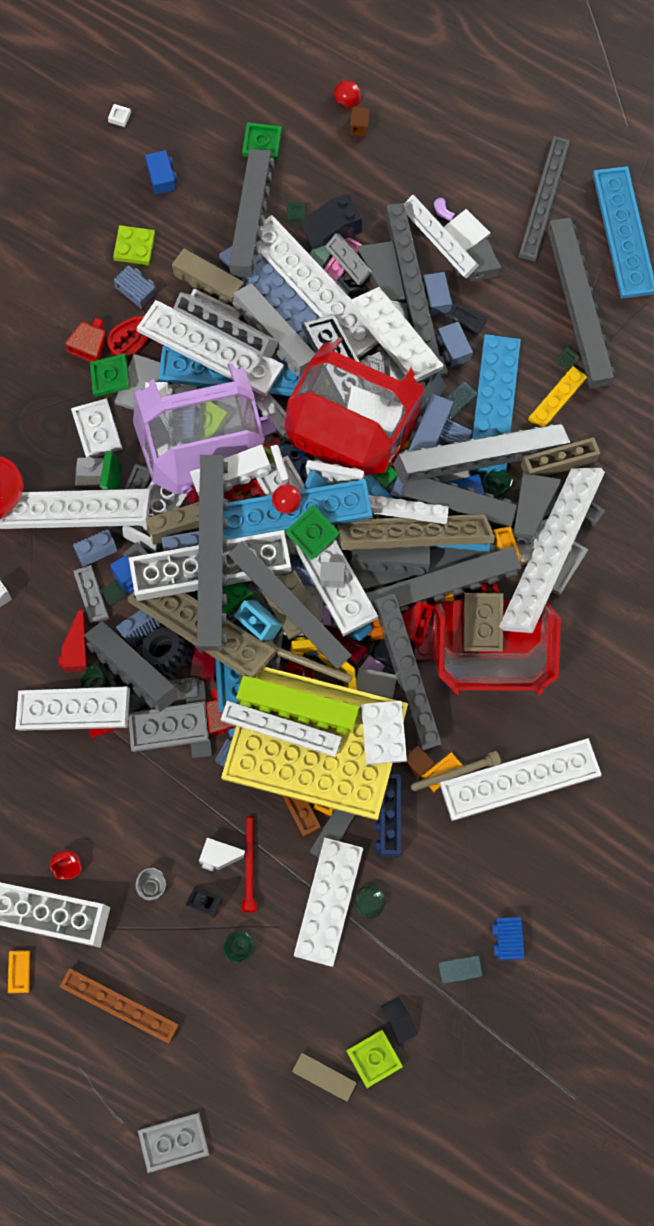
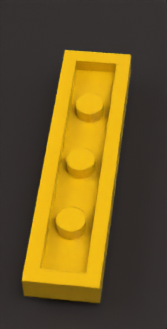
M573 366L530 415L528 421L538 428L546 427L586 381L587 376Z

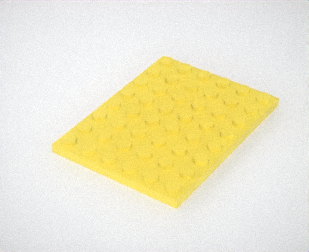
M264 667L255 679L359 706L360 711L353 734L348 733V735L336 732L337 729L329 727L326 730L317 727V724L312 722L303 724L298 722L297 718L290 717V719H287L342 737L337 755L333 757L236 726L221 779L378 820L393 763L366 765L361 704L397 700ZM402 702L403 723L408 703ZM253 706L251 707L252 709L259 711V708ZM271 712V713H270L271 715H274V716L279 717V716H278V713H275V712Z

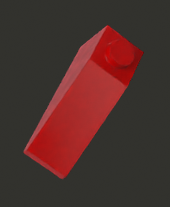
M83 610L78 611L61 648L62 655L58 656L59 667H62L64 672L88 671L86 638L84 636L86 634Z

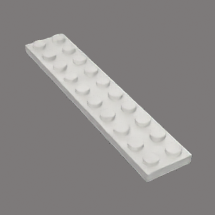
M272 215L265 220L264 226H261L262 240L258 241L260 253L320 318L335 315L357 358L379 343L378 340L349 306V302L352 299Z
M288 456L283 457L290 485L295 486L299 491L305 490L304 483ZM274 462L270 464L272 472H269L265 477H256L265 496L273 495L274 490L281 485ZM289 537L343 636L378 619L376 611L335 539L311 560ZM321 562L345 563V569L349 570V580L345 581L344 588L321 587Z
M571 468L503 616V620L499 625L503 631L533 633L605 473L602 468Z

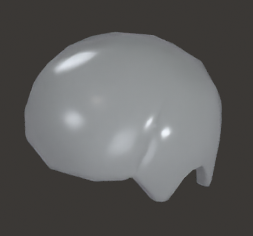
M146 868L139 873L135 886L141 898L152 901L157 900L163 895L166 881L160 870Z

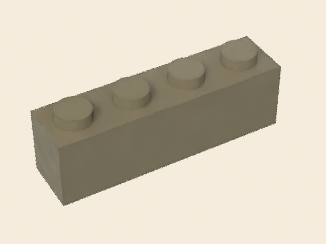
M183 249L172 263L173 273L178 279L186 280L192 287L200 288L207 295L216 297L226 305L228 304L233 307L234 292L244 287V282L186 249Z
M593 437L524 456L521 467L525 474L545 477L571 470V468L596 463L600 456V451Z
M199 502L146 518L147 530L153 545L161 543L162 537L199 531Z

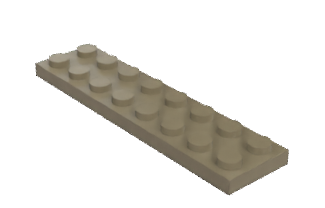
M485 514L448 516L446 524L409 518L364 519L335 524V528L340 533L338 538L342 550L494 543L495 539Z
M134 592L128 597L129 603L197 646L198 601L186 593L137 601ZM227 620L226 625H223V633H226V645H222V651H205L242 676L255 678L276 655L275 649Z

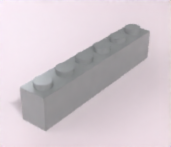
M252 283L234 292L232 303L235 310L239 311L244 316L245 321L250 323L255 329L279 341L275 349L277 356L288 365L292 373H295L300 378L315 355L313 350Z
M180 292L174 305V310L260 356L272 358L278 345V340L191 294Z

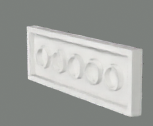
M380 287L350 300L349 306L405 375L412 368L415 373L414 378L419 382L443 369L444 365Z
M110 687L18 691L15 729L25 731L128 728L130 688Z
M324 838L294 957L333 967L363 851L362 847Z

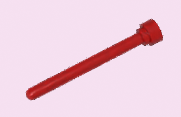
M248 816L246 818L245 898L241 903V912L252 913L257 912V903L253 898L254 818Z

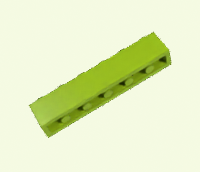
M244 675L236 696L237 702L242 706L248 708L252 706L257 707L259 711L267 714L275 712L278 713L279 717L290 719V717L297 718V721L303 724L312 722L317 724V727L326 730L329 727L337 729L336 732L348 735V733L353 734L360 711L359 706Z

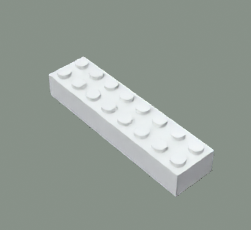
M284 530L227 540V548H224L223 556H227V567H223V575H227V585L252 581L228 556V553L241 541L252 550L275 576L286 575L291 572ZM199 545L130 557L129 563L137 601L197 591Z

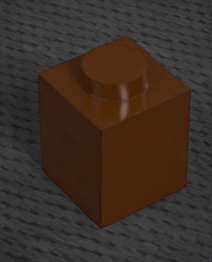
M364 107L352 108L349 135L367 137L370 109Z
M419 746L415 749L412 747L406 751L407 762H402L418 780L434 765V762Z

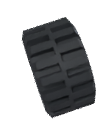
M162 625L159 629L157 627L154 628V631L149 632L148 636L142 640L143 644L140 645L139 649L141 652H139V655L166 679L169 676L174 678L176 674H182V670L189 667L187 664L192 661L193 646L190 641L165 625ZM171 647L170 651L166 655L162 656V654L168 648Z

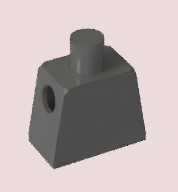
M487 239L466 250L479 265L470 274V281L499 276L501 266ZM455 268V271H456L457 275H458V276H459V275H462V274Z

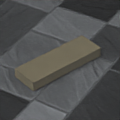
M301 1053L292 1071L346 1102L356 1085L355 1081Z

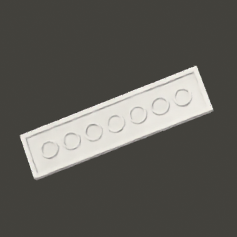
M155 300L137 327V332L232 379L228 363L233 364L234 368L238 369L241 367L245 369L252 390L265 397L284 369V364L272 358L256 354Z
M150 489L23 492L16 507L0 519V529L147 525L146 518H148L152 493Z
M588 738L440 782V787L451 821H455L601 776V772Z

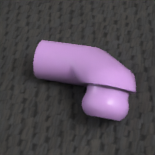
M443 198L436 199L434 208L437 216L452 221L455 213L446 209V202Z

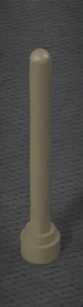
M272 640L264 641L265 644L276 650V655L347 683L352 680V677L346 673L279 648Z
M496 751L490 752L484 757L485 759L413 783L411 789L417 791L486 766L489 768L500 765V757Z

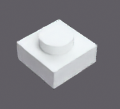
M114 104L109 114L108 122L125 127L131 114V109Z

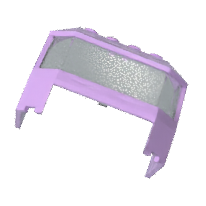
M228 363L233 382L160 397L154 378L148 382L149 386L144 390L140 388L135 392L133 424L153 483L175 494H187L195 487L190 471L200 468V455H224L225 459L261 444L264 445L265 438L253 391L245 369L241 367L238 369L234 368L233 364Z

